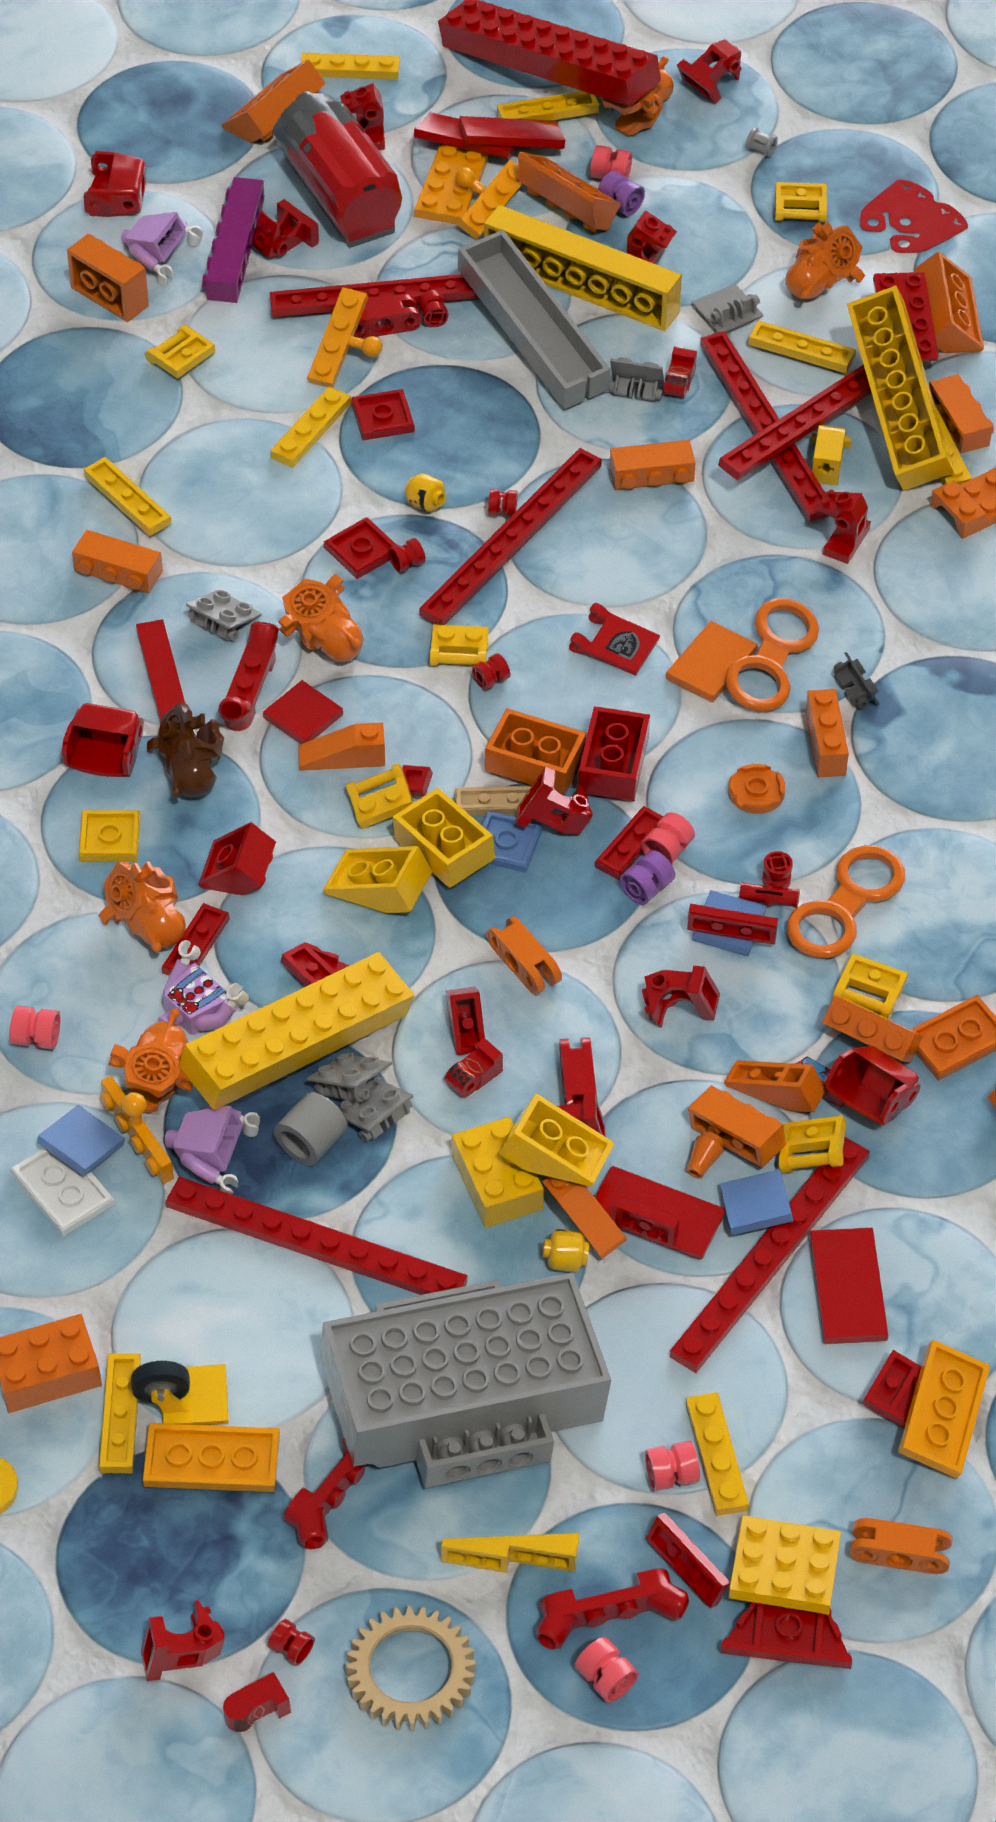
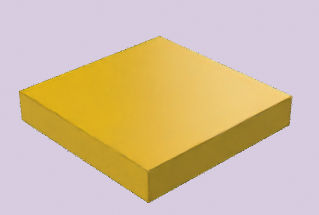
M82 810L79 862H138L140 810Z

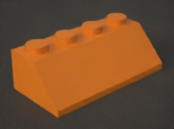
M308 59L280 74L221 124V126L226 131L250 143L261 139L263 142L273 135L274 125L277 123L282 112L295 101L297 96L307 91L313 94L320 93L318 90L326 83Z
M519 152L520 182L528 187L527 191L537 197L542 195L546 198L545 202L548 205L557 209L561 207L565 210L564 214L574 220L580 219L584 222L583 226L590 231L597 232L598 229L608 231L621 203L547 157Z
M938 251L915 267V272L925 273L937 348L943 353L981 352L984 350L971 276Z

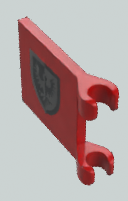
M599 603L592 604L590 607L591 613L588 617L589 621L603 625L592 642L578 632L574 633L570 638V651L588 654L636 676L659 641L660 635L610 613Z

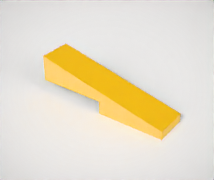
M580 1533L443 1539L441 1562L507 1573L509 1561L575 1572L580 1546Z

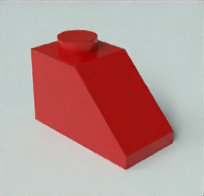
M475 986L446 990L449 1023L456 1055L471 1053L475 1050V1044L482 1038H485L480 992Z

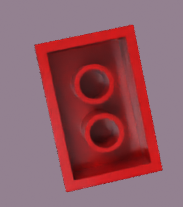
M594 706L578 774V786L579 784L582 785L585 794L635 801L649 739L650 714Z

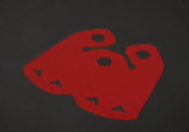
M897 179L861 210L860 227L865 231L880 232L885 230L886 220L883 213L888 212L889 224L901 233H918L920 235L919 237L897 234L892 236L890 239L891 248L898 253L926 251L968 228L966 219L949 204L936 202L929 190L914 182ZM902 184L905 185L906 187H911V188L904 189V187L902 186ZM918 192H920L921 195L925 196L926 198H924V197H918V195H919ZM941 208L950 213L943 214ZM872 218L877 219L879 224L871 226L868 224V220ZM908 218L911 220V223L909 225H902L900 220ZM955 218L958 220V223H960L961 225L956 224V223L954 224ZM901 240H907L910 245L908 247H901L898 243Z

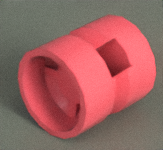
M596 145L591 160L590 177L603 179L606 174L615 170L629 178L632 152L621 149L613 152L611 147Z
M669 812L657 823V827L652 829L641 842V848L644 854L652 850L660 852L672 864L681 854V851L694 839L695 832L692 825L683 816Z
M15 1006L10 1023V1043L29 1046L32 1042H35L37 1048L54 1050L60 1033V1012L57 1010L41 1009L37 1013L34 1007Z
M691 1440L672 1444L670 1450H667L664 1446L645 1450L647 1474L654 1492L672 1488L674 1482H678L681 1486L700 1482L699 1462Z
M601 1637L591 1643L582 1651L575 1662V1668L588 1682L594 1681L593 1688L607 1703L613 1702L627 1693L639 1677V1672L625 1657L620 1658V1651L607 1637Z

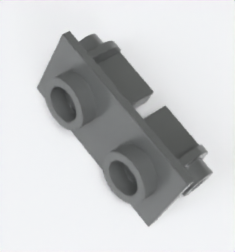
M845 652L844 654L848 660L844 663L839 662L834 666V675L844 689L854 684L845 690L853 705L859 709H864L872 700H874L877 706L880 705L875 697V694L879 692L870 678L865 680L862 676L866 673L858 659L852 661L848 653Z

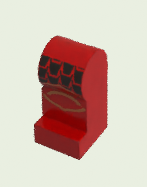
M679 347L673 348L672 359L664 381L663 394L685 398L696 371L697 351Z
M482 1038L475 1044L473 1052L462 1061L455 1063L448 1070L444 1080L461 1097H468L503 1071V1053L488 1040Z
M274 1672L232 1693L223 1703L226 1725L234 1732L248 1730L254 1721L274 1711L278 1718L291 1713L290 1699Z

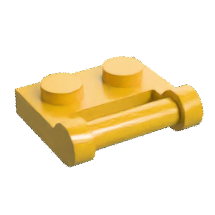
M776 182L775 221L801 219L818 220L820 223H826L827 184ZM784 207H786V208H790V207H796V208H812V209L818 208V210H809V209H784Z
M182 325L177 329L176 334L156 348L151 347L145 352V357L150 364H157L178 379L215 353V344L189 326Z
M433 624L430 666H438L439 663L474 665L480 661L486 662L489 627Z
M400 763L392 765L390 770L358 783L352 781L346 784L361 829L389 819L414 803ZM393 780H396L397 782L396 784H393L391 786L368 794L364 797L360 796L361 793H364L368 790H371Z
M852 953L834 990L833 998L835 995L844 997L890 1019L907 982L908 973ZM850 985L884 997L886 1000L882 1002L848 990V987Z
M843 1115L784 1123L786 1145L780 1150L779 1168L783 1174L792 1173L794 1169L831 1165V1167L842 1166L844 1161L842 1151L846 1130V1121ZM829 1149V1152L793 1157L794 1153Z

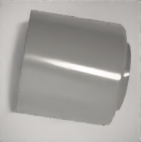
M310 1092L306 1093L275 1126L274 1135L279 1145L289 1156L301 1164L314 1166L346 1132L347 1121L340 1109L331 1100L321 1094Z

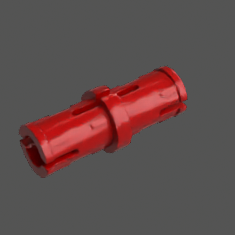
M741 882L739 898L765 903L769 907L772 904L798 908L800 889L774 887L772 883H768L765 886Z

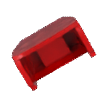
M95 151V154L91 156V169L95 178L91 187L88 188V191L83 196L85 211L90 216L114 217L139 213L142 208L146 186L147 166L144 160L116 152ZM104 163L107 167L102 168L98 164Z
M91 703L83 704L77 709L63 738V764L72 769L98 776L130 777L143 734V719L138 718V714L132 710Z
M865 1046L849 1049L839 1055L825 1081V1088L853 1110L881 1125H885L894 1120L902 1110L912 1104L920 1091V1084H918L919 1077L914 1071L878 1048Z

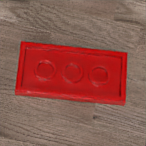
M429 112L414 128L413 137L505 159H508L518 148L466 144L458 118Z
M459 117L460 129L466 144L565 149L566 140L557 121Z
M873 1227L810 1230V1243L824 1344L888 1341L889 1334Z

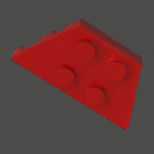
M750 1602V1607L742 1613L736 1622V1627L729 1637L723 1640L721 1647L722 1654L851 1669L852 1656L850 1653H847L841 1639V1631L837 1623L832 1619L831 1609L828 1615Z

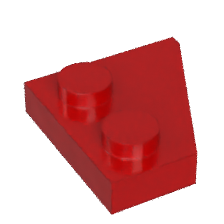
M306 942L283 953L281 957V963L305 986L350 966L340 962L339 955L322 951L318 947Z
M892 1350L862 1404L900 1427L905 1428L921 1366L897 1351Z

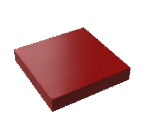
M403 389L351 397L352 407L363 441L415 432V425Z
M368 517L324 541V549L356 579L390 561L389 548L397 545Z
M303 680L263 711L264 719L300 744L315 739L343 716L342 707Z

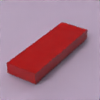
M643 806L596 859L595 868L620 880V876L642 855L641 842L652 829L657 827V823L664 816Z
M203 903L186 928L184 936L175 945L162 965V973L170 976L178 959L181 960L182 956L179 954L178 947L184 940L191 942L187 954L192 951L194 945L200 948V956L196 960H190L189 962L190 965L196 963L200 966L230 920L229 912Z
M690 903L687 930L775 944L779 918Z
M666 1513L658 1515L645 1539L709 1608L717 1606L731 1582Z

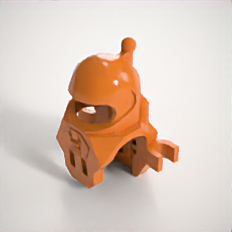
M667 56L661 57L659 62L661 82L633 105L627 106L609 99H602L604 107L614 108L621 113L620 117L615 121L617 131L626 135H634L642 129L652 127L663 109V102H666L671 97L674 89L672 77L664 69L665 65L669 62Z
M817 222L812 228L815 234L810 239L801 240L796 254V262L789 267L785 278L788 291L796 298L803 300L815 298L824 289L831 288L836 282L844 278L849 283L854 279L857 283H860L866 276L856 266L859 262L862 246L848 225L832 228L829 222H826L823 226L820 222Z
M334 574L325 585L319 581L304 579L282 597L286 615L278 620V623L282 626L279 628L280 632L288 637L297 630L301 636V644L309 650H321L336 662H348L359 654L364 641L359 625L351 619L350 612H348V609L338 597L344 591V587L341 586L344 581L337 574Z
M126 861L117 862L103 883L106 901L109 904L98 915L103 925L108 924L112 918L115 923L120 921L127 923L131 932L141 936L145 943L152 946L154 952H160L161 949L177 944L184 936L186 921L185 917L174 908L178 895L173 877L164 875L160 867H152L149 861L142 868L139 867L138 863L131 865Z
M176 1008L170 1010L168 1022L161 1021L150 1025L140 1035L137 1045L131 1047L129 1051L122 1046L114 1044L110 1054L111 1058L108 1065L116 1068L124 1067L123 1074L126 1086L130 1093H139L146 1099L147 1107L145 1112L147 1113L158 1111L160 1104L172 1098L178 1087L191 1092L193 1087L192 1082L179 1067V1062L188 1039L185 1032L174 1024L175 1019L180 1015L179 1010Z

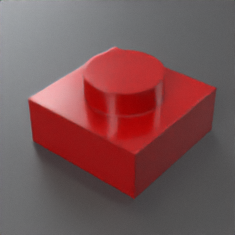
M403 765L402 769L411 796L424 797L433 775L431 768Z

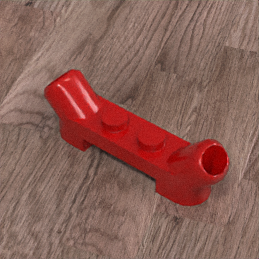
M255 621L250 626L247 645L226 698L220 702L218 709L225 726L230 730L242 731L252 724L256 714L255 705L268 671L272 672L276 662L275 649L279 628L275 624Z
M345 1438L342 1439L344 1457L313 1494L302 1487L285 1511L284 1521L297 1529L299 1543L307 1549H318L327 1543L329 1536L325 1516L332 1508L336 1509L345 1498L347 1489L351 1484L356 1485L361 1480L365 1467L368 1465L353 1467Z
M662 1568L637 1573L636 1586L579 1600L575 1599L572 1589L555 1592L540 1601L539 1605L544 1618L536 1630L537 1638L543 1646L556 1650L562 1648L573 1629L584 1626L597 1627L606 1621L617 1618L630 1619L639 1613L650 1610L671 1621L681 1619L685 1613L689 1597L686 1591L672 1585L668 1570Z

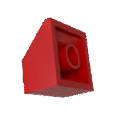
M252 822L213 840L198 885L203 889L241 896L260 889L266 881L265 874L268 865L273 859L272 853L276 841Z

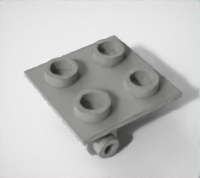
M736 284L692 301L694 307L718 333L730 331L763 317V313L757 308V305L760 304L758 295L748 294L746 296Z
M610 358L613 381H610V392H614V395L627 397L629 384H631L630 398L633 397L635 385H637V399L641 398L643 387V400L655 402L656 399H662L664 388L663 367H659V365L653 362L641 364L635 363L628 358Z
M216 590L186 603V606L191 608L188 612V617H190L193 623L204 627L206 630H210L213 634L217 633L218 636L226 641L236 640L239 634L236 630L237 626L262 615V613L253 609L250 604L236 600L223 590Z
M342 1053L328 1065L319 1067L317 1072L307 1077V1081L316 1082L315 1090L323 1096L363 1102L370 1096V1090L366 1086V1081L391 1066L392 1062L379 1060L375 1056L360 1057L355 1056L354 1053Z
M374 1078L366 1083L367 1088L370 1090V1096L367 1100L357 1102L347 1099L342 1101L338 1108L348 1123L361 1128L362 1131L359 1132V1136L364 1142L374 1141L383 1133V1130L387 1131L390 1125L396 1124L402 1117L410 1113V1108L412 1107L410 1100L414 1097L413 1094L378 1078Z

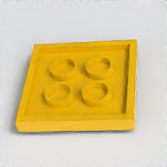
M742 1515L729 1598L829 1615L841 1531Z

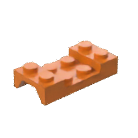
M996 468L960 485L953 480L932 490L930 506L934 509L942 505L955 519L959 536L962 539L996 523Z

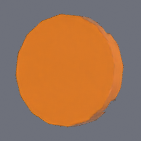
M749 764L737 769V773L730 777L728 795L731 802L740 810L753 814H763L771 812L781 805L785 797L786 783L782 775L778 771L777 773L772 771L771 767L764 764Z

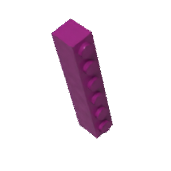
M234 177L231 187H227V204L222 205V221H218L216 229L217 239L213 238L212 241L213 255L208 256L207 260L208 274L204 273L202 279V288L206 289L207 300L238 303L253 246L254 231L265 200L264 180Z

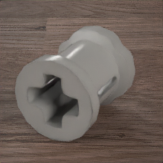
M754 127L747 137L745 146L748 150L755 149L763 152L766 157H771L777 147L778 137L763 134Z

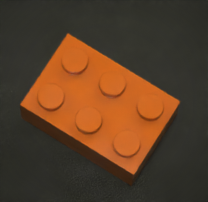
M89 233L67 249L72 289L127 323L149 306L146 269L142 264L135 262L121 251L115 250L101 239H97Z
M506 708L485 748V771L533 785L546 766L556 771L554 789L565 796L580 767L586 742V732Z
M82 1313L0 1337V1389L8 1414L102 1386L99 1364Z

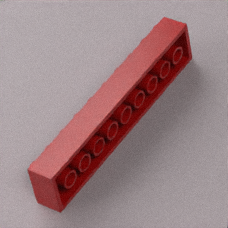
M464 0L438 21L443 47L627 106L633 105L661 82L658 56L491 3L480 0Z

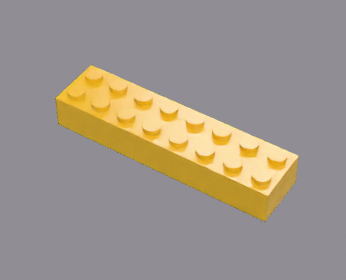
M498 205L484 222V237L504 230L548 287L662 331H666L680 313L682 274Z
M895 285L847 303L893 470L903 491L954 473L905 302L897 286Z
M377 952L185 1044L179 1067L213 1110H217L407 1016L414 993L382 954Z

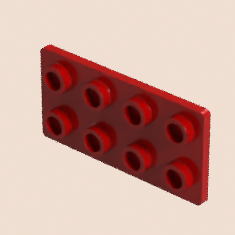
M875 273L873 276L875 293L895 285L897 286L905 302L922 362L937 361L939 355L925 273Z
M615 1166L610 1167L595 1196L596 1200L619 1229L697 1259H703L725 1215V1208Z

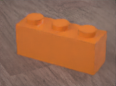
M956 374L930 381L929 387L934 404L960 454L990 446L991 434L994 432L993 423L985 416L980 402L974 399L969 385L964 383L960 375Z
M690 440L610 448L609 467L615 490L694 482L696 462Z
M87 529L72 551L74 571L94 576L107 582L120 584L133 590L150 593L163 572L161 552Z
M836 689L807 691L805 715L818 778L846 776L849 752Z
M836 995L822 1022L867 1045L874 1046L894 1058L911 1063L924 1036L857 1003Z
M712 1085L688 1107L691 1129L700 1134L704 1131L717 1134L724 1140L725 1148L761 1168L786 1145L783 1124L774 1117H768L757 1111L754 1106L745 1104L734 1098L729 1092L721 1091Z

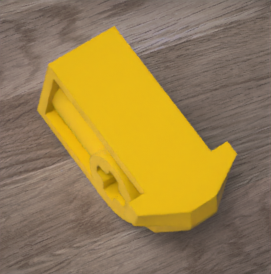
M819 425L818 432L812 434L811 444H816L812 472L820 484L838 486L844 448L851 449L852 439L846 436V428Z

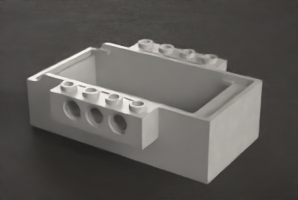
M573 1272L501 1286L499 1280L379 1303L375 1304V1312L323 1322L320 1359L353 1467L374 1464L378 1468L416 1461L424 1487L429 1488L551 1462L554 1446L551 1432L602 1422L604 1419L611 1377Z

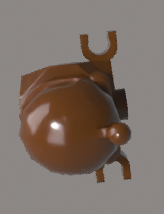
M179 702L162 716L159 737H154L147 741V752L151 753L153 750L159 749L160 755L165 757V771L170 776V782L173 785L171 794L174 798H178L180 795L188 798H200L212 790L217 776L212 771L211 766L221 758L224 736L220 733L219 723L216 720L210 719L205 724V714L201 713L199 716L193 717L188 704ZM193 729H199L197 732V736L195 735Z

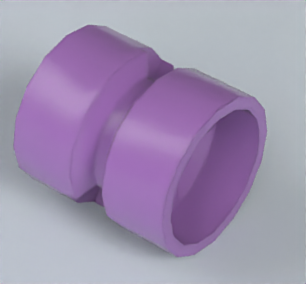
M615 170L606 174L598 187V190L621 203L618 211L626 216L636 213L645 198V189L642 186L628 180L626 176Z
M652 850L645 854L637 862V865H632L620 876V884L631 900L640 905H645L658 894L659 890H663L675 879V871L670 861L664 855Z

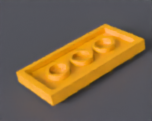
M440 144L415 206L414 217L457 224L471 207L476 192L470 187L465 188L458 185L455 178L456 173L462 167H469L474 171L476 180L480 182L488 163L489 155Z
M932 1339L927 1345L898 1453L957 1479L963 1471L990 1365Z
M149 1423L143 1486L275 1492L280 1428Z

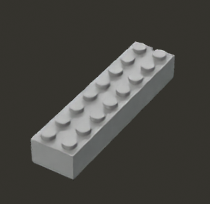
M504 230L458 248V271L564 410L583 402L585 395L590 399L609 390L611 369Z

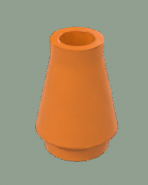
M704 1131L702 1135L697 1136L689 1164L686 1168L687 1173L697 1179H702L705 1172L723 1154L724 1140L710 1131Z

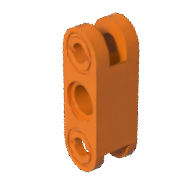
M512 916L506 919V928L502 930L496 927L487 930V939L493 950L532 994L537 995L545 990L543 978L550 985H555L562 981V973L556 961L517 917Z
M860 1518L853 1523L852 1533L856 1539L852 1541L849 1553L858 1562L928 1574H943L949 1570V1559L945 1555L935 1552L947 1550L952 1546V1536L944 1530L874 1518Z

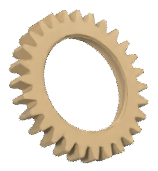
M412 1606L407 1607L405 1615H402L399 1609L395 1607L393 1618H390L383 1611L380 1613V1624L372 1618L368 1620L370 1631L364 1628L359 1629V1638L361 1640H352V1649L354 1651H348L347 1660L349 1663L346 1664V1674L349 1676L347 1677L348 1687L352 1689L353 1699L360 1700V1709L365 1711L371 1707L370 1718L372 1720L382 1713V1725L387 1726L392 1718L395 1719L397 1730L401 1729L404 1721H408L410 1731H414L418 1720L421 1721L425 1729H428L429 1718L431 1717L440 1725L442 1723L441 1712H444L450 1718L453 1717V1705L458 1708L463 1707V1697L470 1696L471 1685L475 1682L476 1661L472 1660L474 1658V1649L468 1648V1636L460 1637L462 1635V1627L458 1625L450 1629L451 1618L449 1616L439 1622V1611L437 1610L430 1617H426V1607L423 1606L418 1615H414ZM404 1631L427 1633L439 1639L448 1648L452 1661L451 1674L445 1686L436 1695L419 1702H402L390 1698L377 1687L370 1671L371 1656L378 1644L393 1634Z

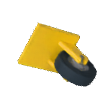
M161 1360L142 1364L133 1371L131 1376L133 1395L142 1402L158 1404L163 1413V1424L213 1425L229 1423L226 1364L184 1367L173 1361Z

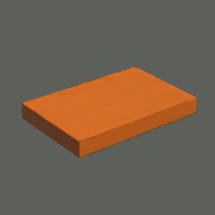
M710 621L667 670L666 679L714 702L727 687L725 678L730 665L741 657L754 655L758 650V644Z
M978 995L911 1029L924 1035L915 1054L938 1081L996 1051V1016Z

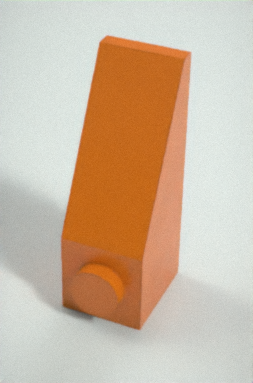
M383 722L353 724L298 745L300 771L385 766Z
M736 1060L724 1081L726 1087L788 1111L814 1112L826 1091L824 1084L811 1064Z
M547 1177L542 1181L602 1259L627 1240L585 1185Z

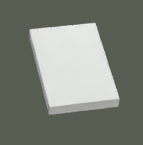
M45 1148L10 1169L13 1178L62 1237L115 1205L114 1198L91 1171L83 1176Z

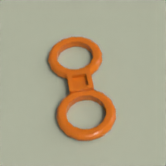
M774 598L764 602L757 610L755 626L757 633L763 640L757 655L741 657L735 660L727 669L725 678L727 690L737 703L747 709L765 712L781 707L789 698L791 689L788 675L782 669L788 654L805 651L817 641L819 633L817 618L808 607L799 601L789 598ZM781 610L792 612L803 620L807 628V634L799 640L788 641L775 635L768 627L767 616L772 612ZM747 668L765 670L776 680L778 693L769 699L751 697L739 686L738 674Z
M863 845L845 853L836 866V879L840 887L827 901L815 900L804 903L790 915L787 921V935L792 945L801 953L814 958L835 957L851 948L857 937V925L854 918L866 905V902H880L892 898L900 892L905 882V868L900 858L890 850L879 846ZM865 858L877 859L890 867L893 878L884 887L866 889L858 886L851 880L848 870L858 860ZM827 914L835 917L842 923L845 933L835 943L817 945L809 942L802 936L799 925L802 920L810 915Z

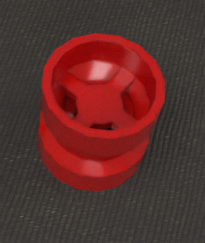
M431 290L419 297L418 306L422 312L423 321L427 326L439 327L448 320L449 313L440 292Z
M490 489L488 515L497 516L500 513L511 517L517 511L518 491L509 490L501 492L499 489Z
M416 538L407 540L403 546L395 545L389 548L390 561L398 573L407 571L409 566H419L426 561L423 547Z
M499 653L490 656L486 662L480 661L472 666L473 677L482 690L493 687L496 681L503 682L510 678L511 675L506 660Z
M774 851L765 856L763 863L764 871L762 873L763 885L767 886L768 883H772L774 887L788 888L790 886L793 860L787 853Z
M284 1619L272 1632L268 1640V1647L276 1653H284L289 1662L298 1666L312 1650L315 1637L306 1631H298L294 1623Z

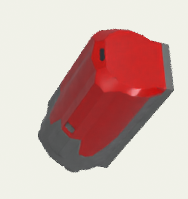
M309 91L301 93L282 112L272 130L287 162L348 248L395 233V218L401 207L402 194L394 170L346 105L336 102L330 95L313 94Z

